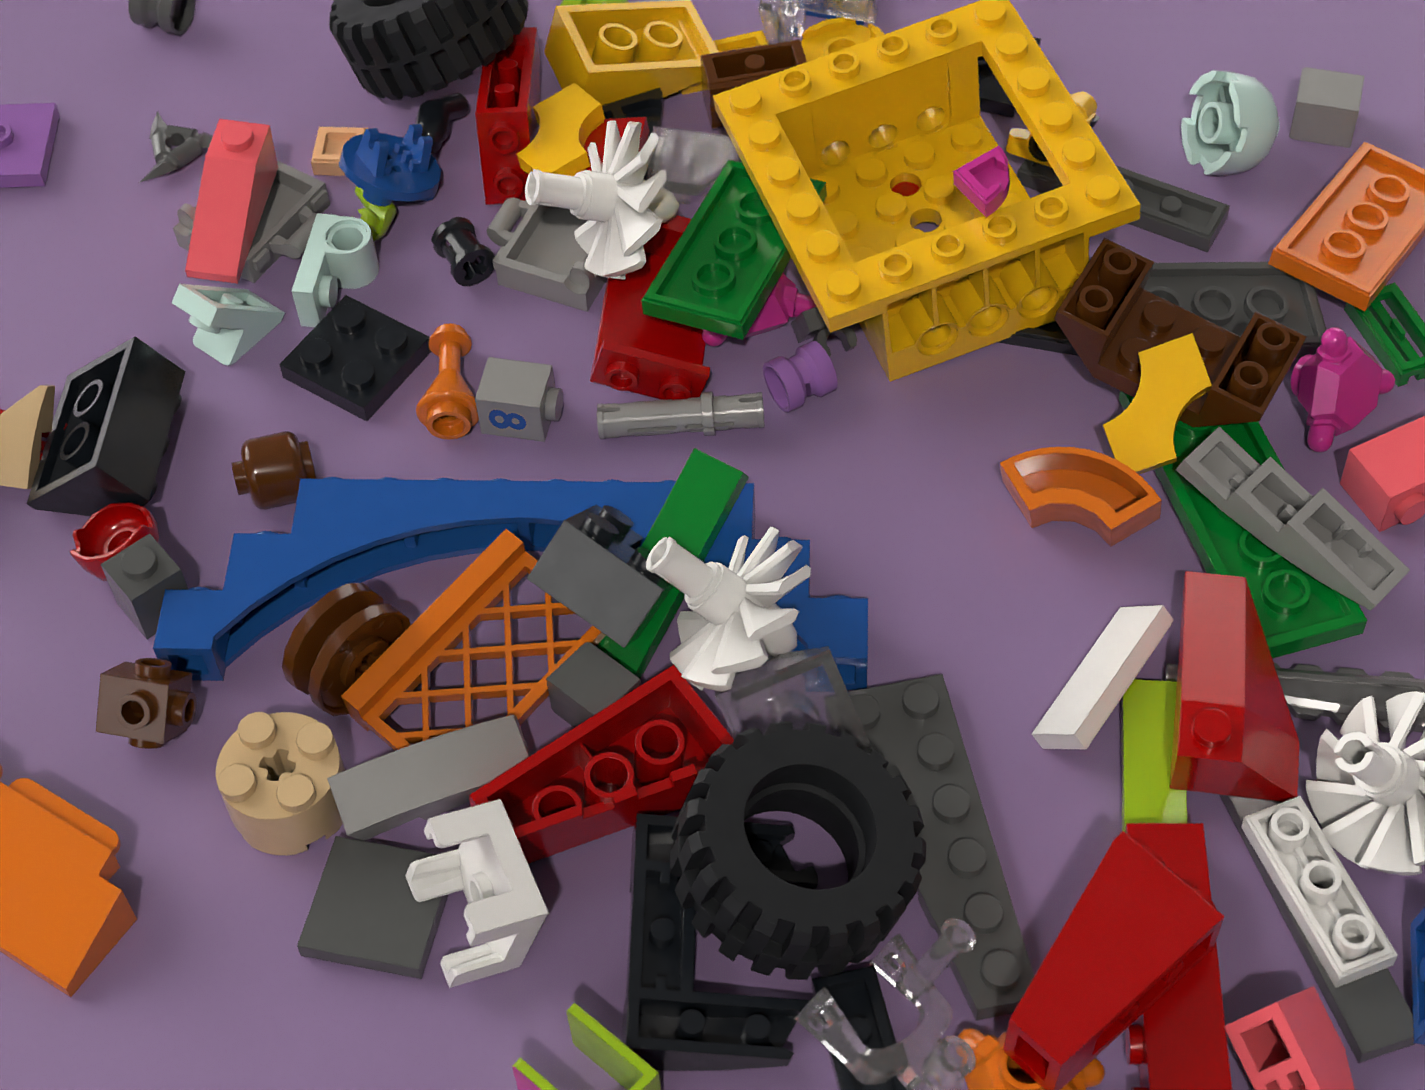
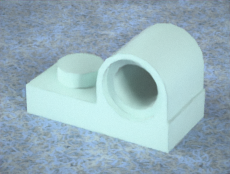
M316 214L291 291L301 326L315 327L325 317L327 308H333L336 304L338 288H361L370 284L378 275L379 263L372 232L369 225L362 219L337 216L335 214Z

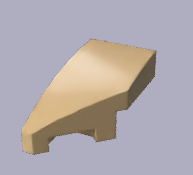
M55 385L38 386L0 414V486L21 489L32 488L40 463L42 433L52 432Z

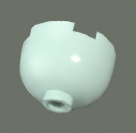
M1212 70L1201 75L1189 92V94L1197 95L1193 104L1191 118H1182L1181 122L1182 145L1188 162L1191 165L1200 162L1204 169L1203 174L1222 176L1239 174L1259 165L1270 152L1280 126L1278 111L1271 92L1256 78L1231 71Z

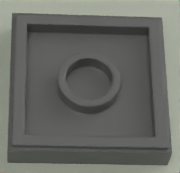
M336 836L297 944L300 955L422 979L448 895L418 902L413 897L405 875L412 862L437 854Z

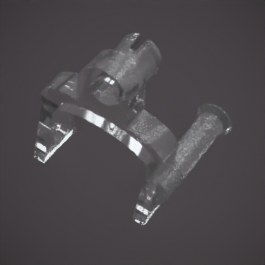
M959 918L945 920L942 924V935L919 960L916 959L900 933L890 939L869 963L870 966L874 965L875 970L918 1008L920 1016L916 1028L908 1037L897 1044L883 1049H870L863 1045L826 987L811 999L795 1019L844 1063L856 1079L863 1084L875 1085L896 1076L907 1090H961L968 1072L970 1073L975 1068V1055L970 1045L956 1036H946L942 1040L939 1038L948 1029L952 1021L953 1010L949 1002L936 989L933 983L961 952L967 953L975 948L977 942L976 934L965 921ZM891 956L899 963L902 970L893 962ZM819 1013L824 1017V1019L827 1021L828 1025H827V1024L824 1022V1020L820 1017Z

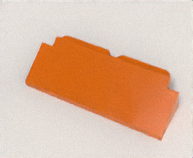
M0 764V778H1V777H2V774H3V768H2V766H1V764ZM29 778L17 779L9 786L0 782V952L69 997H72L136 922L137 918L123 891L109 882L110 878L120 868L115 857L121 846L117 833Z

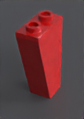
M524 27L519 35H514L513 43L506 50L498 52L495 55L496 59L486 66L482 65L475 116L486 205L503 204L509 198L526 200L525 185L528 174L521 169L517 153L532 142L539 130V125L533 111V106L540 103L541 64L537 27Z
M1124 831L1121 832L1113 840L1009 1020L1003 1051L1045 1090H1061L1213 950L1225 916L1216 909L1215 904L1208 895L1197 888L1189 887L1170 871L1157 852L1148 846L1140 845Z

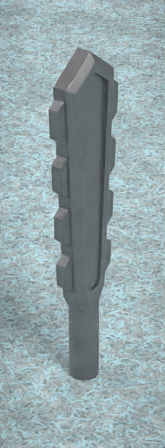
M1274 662L1289 711L1295 718L1316 721L1321 716L1333 718L1338 725H1343L1353 708L1362 699L1372 695L1375 702L1377 725L1383 732L1390 733L1386 701L1406 692L1417 691L1425 693V679H1415L1407 672L1385 671L1381 676H1370L1363 669L1340 668L1335 673L1324 672L1319 666L1298 664L1293 670L1281 669ZM1167 663L1164 681H1177L1178 665ZM1425 702L1408 735L1413 731L1424 732Z

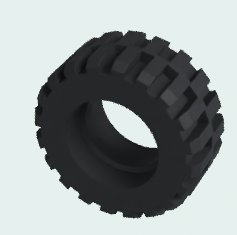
M334 0L329 16V29L362 88L382 99L387 97L390 100H401L404 96L415 98L423 96L425 92L430 90L436 92L446 88L449 83L459 78L460 80L472 75V71L478 67L486 66L496 59L495 55L501 50H506L513 43L514 35H519L524 28V22L527 20L528 2L527 0Z
M775 722L769 724L764 735H762L759 728H751L737 734L732 745L722 744L710 756L705 768L699 771L674 825L671 838L675 844L669 854L670 872L675 877H681L675 888L681 907L685 909L694 907L697 912L691 922L703 938H707L711 933L722 942L718 952L733 962L739 954L753 961L751 971L767 976L771 975L774 968L785 969V977L788 980H807L815 967H817L819 975L823 977L841 973L849 962L859 964L873 953L880 941L885 940L915 896L922 880L919 871L926 862L927 849L925 840L922 837H918L924 828L920 809L917 805L908 806L906 800L912 792L902 776L897 775L893 778L886 770L889 762L876 750L868 754L856 746L859 739L843 731L839 737L827 734L825 725L806 722L802 730H793L792 722ZM782 811L801 815L817 823L832 836L841 849L847 865L848 883L835 888L816 890L798 887L778 878L758 860L752 851L745 833L744 820L764 812Z

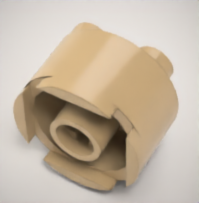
M254 712L241 719L237 731L226 741L219 754L216 764V781L231 820L251 847L264 853L295 855L309 850L307 845L324 835L327 840L343 824L327 779L330 776L345 771L331 729L326 724L312 717L292 712L272 714Z

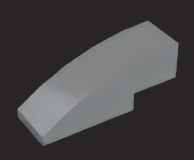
M510 715L401 748L330 776L327 779L347 836L365 841L418 817L428 820L470 802L469 795L525 760L531 754L517 717Z

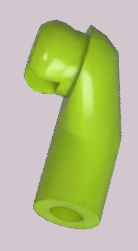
M356 186L355 194L365 207L358 209V212L362 215L359 219H362L369 225L373 241L379 240L385 236L396 215V207L393 202L388 206H378L368 202L363 197V189Z

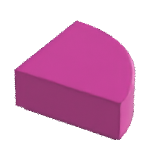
M1000 146L993 148L953 171L954 185L985 217L991 215L1002 205L1009 191L1008 159Z

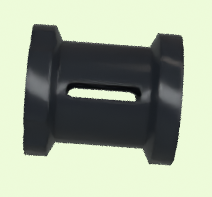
M455 217L440 224L434 231L431 238L433 249L438 256L448 260L451 265L450 273L458 284L462 286L479 284L493 272V259L495 256L489 247L481 245L476 239L475 228L470 220L465 217Z

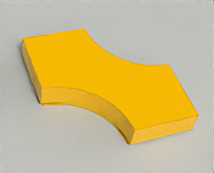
M573 83L533 106L536 121L540 126L538 133L526 148L517 153L520 167L528 175L530 172H533V169H537L542 172L575 176L576 173L591 166L587 152L583 149L589 134L604 122L605 115L602 104L577 84Z
M1193 333L1138 352L1141 379L1137 393L1130 405L1119 416L1103 424L1114 459L1127 465L1139 475L1177 461L1174 446V433L1177 423L1185 409L1194 400L1208 393L1212 387Z

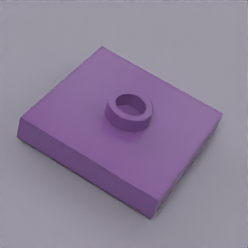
M56 103L0 105V188L45 186L60 117Z

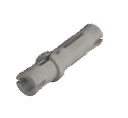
M710 391L701 392V397L688 399L638 401L620 404L600 403L597 404L599 439L702 431L704 436H714L717 430L765 428L762 392L743 395L713 396V392Z

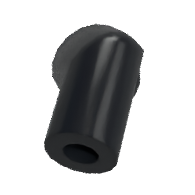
M461 93L427 100L418 109L415 124L422 125L423 131L421 136L432 137L431 154L438 152L442 145L441 142L445 141L449 121L462 118L468 113L467 99Z

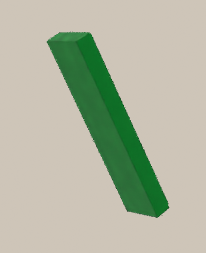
M694 448L641 548L651 551L661 539L671 537L678 545L704 562L749 477L744 472ZM673 586L641 636L627 647L623 648L607 635L596 647L641 679L680 607L685 594Z

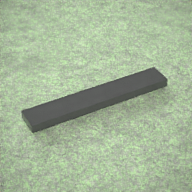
M1220 795L1357 1062L1361 1063L1415 1045L1413 1014L1388 968L1336 988L1243 832L1241 826L1245 816L1282 802ZM1313 884L1318 888L1325 889L1322 885Z

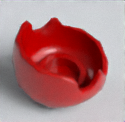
M132 502L110 503L93 513L82 528L73 531L72 536L76 550H71L70 554L86 572L102 581H107L100 564L148 534H151L159 543L157 522L151 512L144 506Z

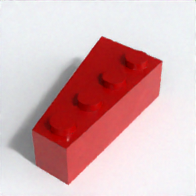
M672 665L469 795L470 807L501 799L526 861L530 864L635 825L637 813L665 815L681 809L699 771L705 768L710 756L722 744L732 745L734 739L687 680L681 677L682 674Z

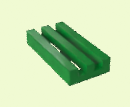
M1395 282L1385 285L1366 311L1346 303L1344 311L1384 368L1394 375L1395 384L1398 387L1408 384L1411 376H1414L1417 381L1425 378V323ZM1384 300L1396 318L1392 319L1380 301ZM1406 332L1421 351L1423 357H1419L1405 337Z

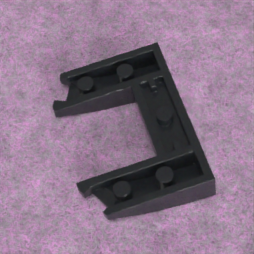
M637 813L631 849L629 888L631 904L622 1042L658 1071H725L788 1066L794 1053L783 1048L797 1022L811 1025L818 1011V1001L693 991L695 927L691 922L696 915L694 907L687 909L681 907L675 892L681 877H675L670 872L669 854L675 844L671 836L677 817ZM744 822L745 833L752 851L771 873L783 881L807 889L817 888L818 874L814 867L811 866L795 871L782 847L794 838L795 831L792 826Z

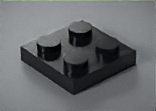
M345 295L279 365L284 379L368 421L431 353L429 349L430 337Z

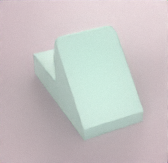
M179 284L172 304L191 315L189 322L197 327L193 344L217 361L228 366L238 361L282 321L285 312L248 289Z

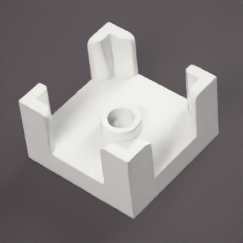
M501 799L429 818L424 829L427 840L433 839L435 846L439 848L460 845L456 850L412 862L405 876L413 897L418 902L462 890L468 904L464 910V917L469 930L466 937L473 948L442 957L440 964L449 987L452 988L520 967L548 915V910Z

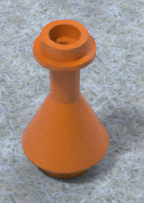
M453 323L438 326L429 338V349L439 357V374L416 406V415L419 421L427 427L428 431L435 437L449 440L465 436L470 431V428L479 421L475 396L461 375V357L470 352L472 340L462 326Z

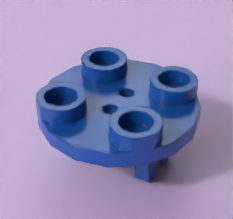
M421 124L409 125L404 138L387 133H379L377 128L366 129L364 134L353 136L343 145L339 160V167L343 170L345 176L357 187L363 189L364 199L378 206H388L393 201L433 200L436 196L441 176V168L436 159L431 155L432 137L421 136L423 131Z

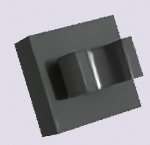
M817 307L801 312L791 322L798 343L814 337L813 341H817L825 349L829 357L831 356L830 348L827 345V336L829 335L840 338L846 352L857 346L856 334L850 326L830 333Z

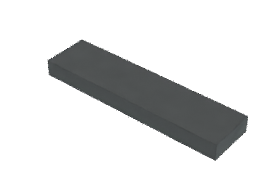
M1028 159L1024 160L1017 172V177L1023 186L1041 193L1063 186L1051 167L1040 165ZM1116 165L1141 204L1140 219L1128 224L1208 253L1228 218L1230 205Z

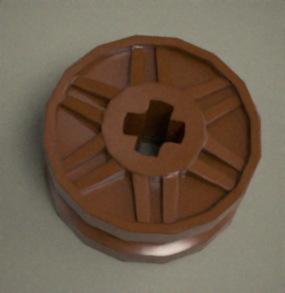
M347 583L328 592L309 608L295 626L286 644L282 662L286 681L307 695L310 694L312 702L322 711L332 716L349 714L341 696L411 625L409 618L389 603L384 604L383 597L364 583Z

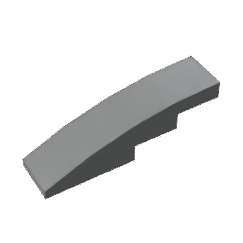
M1218 427L1176 469L1177 472L1221 511L1270 549L1319 582L1370 611L1410 571L1402 561L1324 488L1313 497L1273 458L1269 457L1260 465L1221 427Z

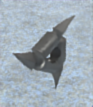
M157 111L149 137L157 164L140 182L164 175L177 168H183L203 153L202 149L204 147L209 148L213 135L205 132L199 134L197 129L174 125L167 126ZM171 145H172V146H178V147H176V148H174V149H172V150L170 149V148H171Z

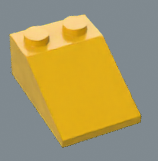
M691 0L556 6L544 49L548 62L562 89L575 83L602 105L657 88L662 90L664 98L702 82L700 55L719 52Z

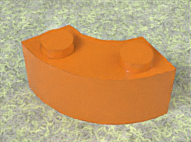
M1058 446L1026 451L1000 462L1002 481L1031 528L1051 521L1076 522L1096 531L1111 547L1160 519L1162 500L1155 490L1130 467L1105 454L1089 449Z

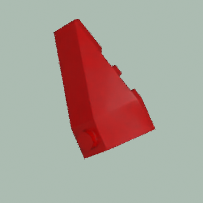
M1185 571L1170 789L1280 802L1298 797L1300 742L1246 577Z

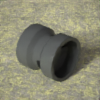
M129 0L128 10L130 19L134 24L146 27L159 25L165 32L182 35L189 29L193 21L195 0Z

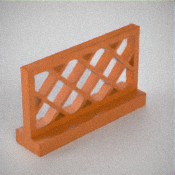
M505 529L341 697L351 718L366 731H373L395 751L411 744L463 729L431 730V703L464 700L466 728L473 726L474 699L507 697L506 716L515 715L519 725H521L549 696L546 678L584 643L590 642L596 646L606 635L594 626H591L579 640L555 642L553 616L576 613L561 603H553V597L546 592L545 604L511 606V590L527 573L530 574L538 561L525 551L524 543L508 529ZM503 599L504 607H495ZM546 616L547 642L513 645L512 619ZM504 619L505 645L471 648V631L480 621ZM463 640V648L454 649ZM555 654H565L555 663ZM548 655V672L539 682L514 684L513 657ZM505 658L506 685L472 687V660ZM463 661L464 688L430 690V673L439 663ZM422 682V691H413ZM515 696H525L515 706ZM422 703L423 731L397 733L384 722L399 705Z

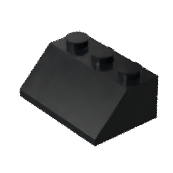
M134 336L68 375L53 419L52 432H49L26 504L35 510L91 516L110 503L132 502L145 506L152 499L157 489L155 478L160 460L169 447L170 439L168 432L173 415L178 410L182 401L179 393L185 371Z

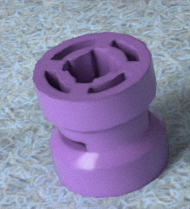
M811 341L798 347L795 355L791 356L790 359L778 356L765 362L763 365V375L768 390L775 403L784 412H790L803 406L807 396L815 395L822 397L835 391L838 387L833 363L825 349L817 341Z

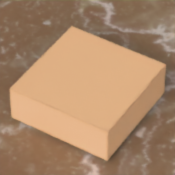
M319 127L311 159L313 174L345 176L343 170L339 167L343 145L353 136L364 134L368 128Z

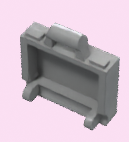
M278 160V170L241 274L242 278L252 283H255L281 255L293 259L299 258L305 251L316 214L323 213L330 206L325 182ZM187 203L184 204L177 211L179 222L173 227L179 247L189 251L197 204L194 207Z
M518 198L506 199L486 231L492 242L501 245L493 259L498 285L588 312L607 280V277L596 275L585 269L584 264L588 254L575 240L574 231L588 220L578 219L570 212V209L537 204L535 206L529 205L526 200ZM523 217L515 231L510 232L518 218Z

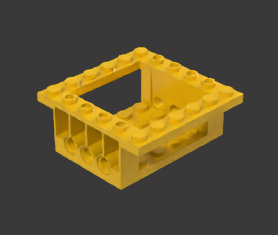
M979 0L713 95L715 110L829 332L831 333L859 323L889 382L1010 338L1017 331L1026 328H1037L1055 321L1054 318L1057 310L1089 262V238L1140 219V202L1010 0ZM980 56L984 57L1063 185L1030 198L1008 162L1010 178L1008 194L1002 205L988 217H985L954 185L953 177L954 170L998 146L980 115L978 57ZM810 179L826 182L827 196L824 202L821 201ZM901 182H912L920 187L918 192L910 196H903L892 191V188ZM923 222H933L939 225L935 230L923 232L920 229L914 228Z

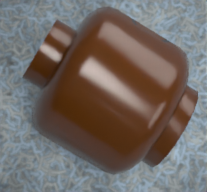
M290 431L246 440L241 447L242 460L231 463L238 494L250 493L253 504L257 508L264 510L296 503L300 479H317L308 440L299 442L297 436Z

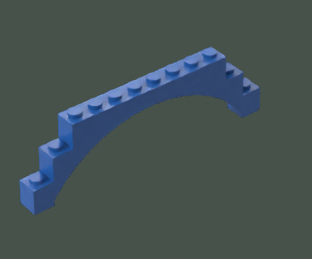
M339 477L300 479L291 534H278L272 531L234 533L223 590H211L205 587H192L187 590L165 589L153 650L157 659L167 660L172 663V670L192 673V681H224L226 667L258 640L301 611L313 606L328 592L342 585L362 583L382 574L428 561L482 553L505 529H508L524 543L525 551L544 552L565 519L594 505H598L601 508L604 505L611 506L629 517L634 524L631 529L643 537L638 547H641L676 481L623 482L614 479L603 482L566 481L562 479L511 481L503 478L492 480H453L450 478L399 480L392 477L380 479H342ZM746 483L704 560L705 564L718 562L729 568L737 541L743 535L749 538L745 552V563L761 541V539H755L754 483ZM778 537L775 552L793 539ZM795 540L803 548L782 578L793 574L805 565L810 567V540ZM809 577L775 602L781 609L795 608L799 611L797 618L792 623L797 631V647L788 656L808 676V690H861L867 688L868 598H850L844 595L810 598Z

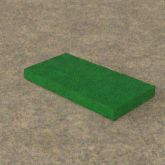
M733 160L727 161L642 298L643 314L742 340L746 337L791 256L743 163ZM810 179L821 201L824 202L827 196L826 182Z

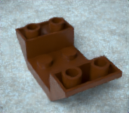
M1104 237L1057 310L1054 318L1091 375L1135 397L1141 379L1138 352L1193 333L1212 387L1208 393L1194 400L1185 409L1179 420L1191 427L1260 421L1307 336L1255 312L1240 337L1145 290L1144 288L1154 261Z

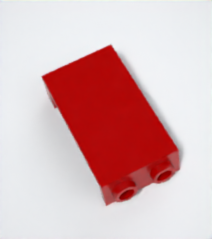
M676 215V217L668 222L661 223L660 230L643 245L646 263L641 269L627 273L624 280L607 277L590 377L591 382L607 385L616 390L630 391L661 400L688 399L701 396V392L710 375V367L703 366L706 345L702 338L703 329L643 314L641 303L645 293L690 223V218Z

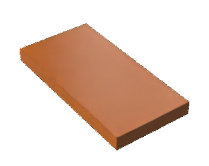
M1364 142L1272 250L1268 264L1356 308L1366 311L1425 236V169L1368 142Z

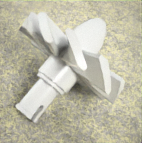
M610 120L607 122L603 165L598 155L596 143L590 142L588 147L592 171L583 170L576 173L575 176H568L533 169V172L529 173L526 180L525 198L529 205L535 206L537 204L570 209V212L578 219L588 220L574 231L575 240L588 254L584 264L585 269L603 277L624 280L627 273L641 269L646 263L643 245L660 230L661 223H666L676 217L680 206L674 194L663 188L666 182V170H660L648 180H643L659 142V137L656 133H651L639 152L642 125L640 122L629 121L622 138L620 137L616 121Z
M775 527L768 529L745 563V552L749 538L745 535L740 537L729 568L718 562L705 564L678 545L671 537L661 539L649 553L646 560V569L651 573L657 574L683 592L688 608L693 610L680 611L677 624L681 645L670 652V660L682 674L681 677L701 691L703 688L721 692L727 691L732 687L736 672L761 667L767 661L768 655H788L797 647V631L792 623L797 618L799 611L795 608L781 609L775 602L809 578L811 568L805 565L793 574L782 578L803 546L795 540H791L775 552L779 537V530Z
M1417 691L1406 692L1386 701L1390 732L1389 743L1379 741L1375 702L1372 695L1362 699L1347 716L1340 729V733L1343 736L1339 740L1327 728L1320 737L1316 760L1317 781L1306 780L1308 799L1316 818L1323 828L1321 830L1331 847L1364 869L1368 870L1370 868L1384 873L1405 876L1422 874L1421 865H1425V730L1420 740L1407 748L1406 738L1425 702V693Z

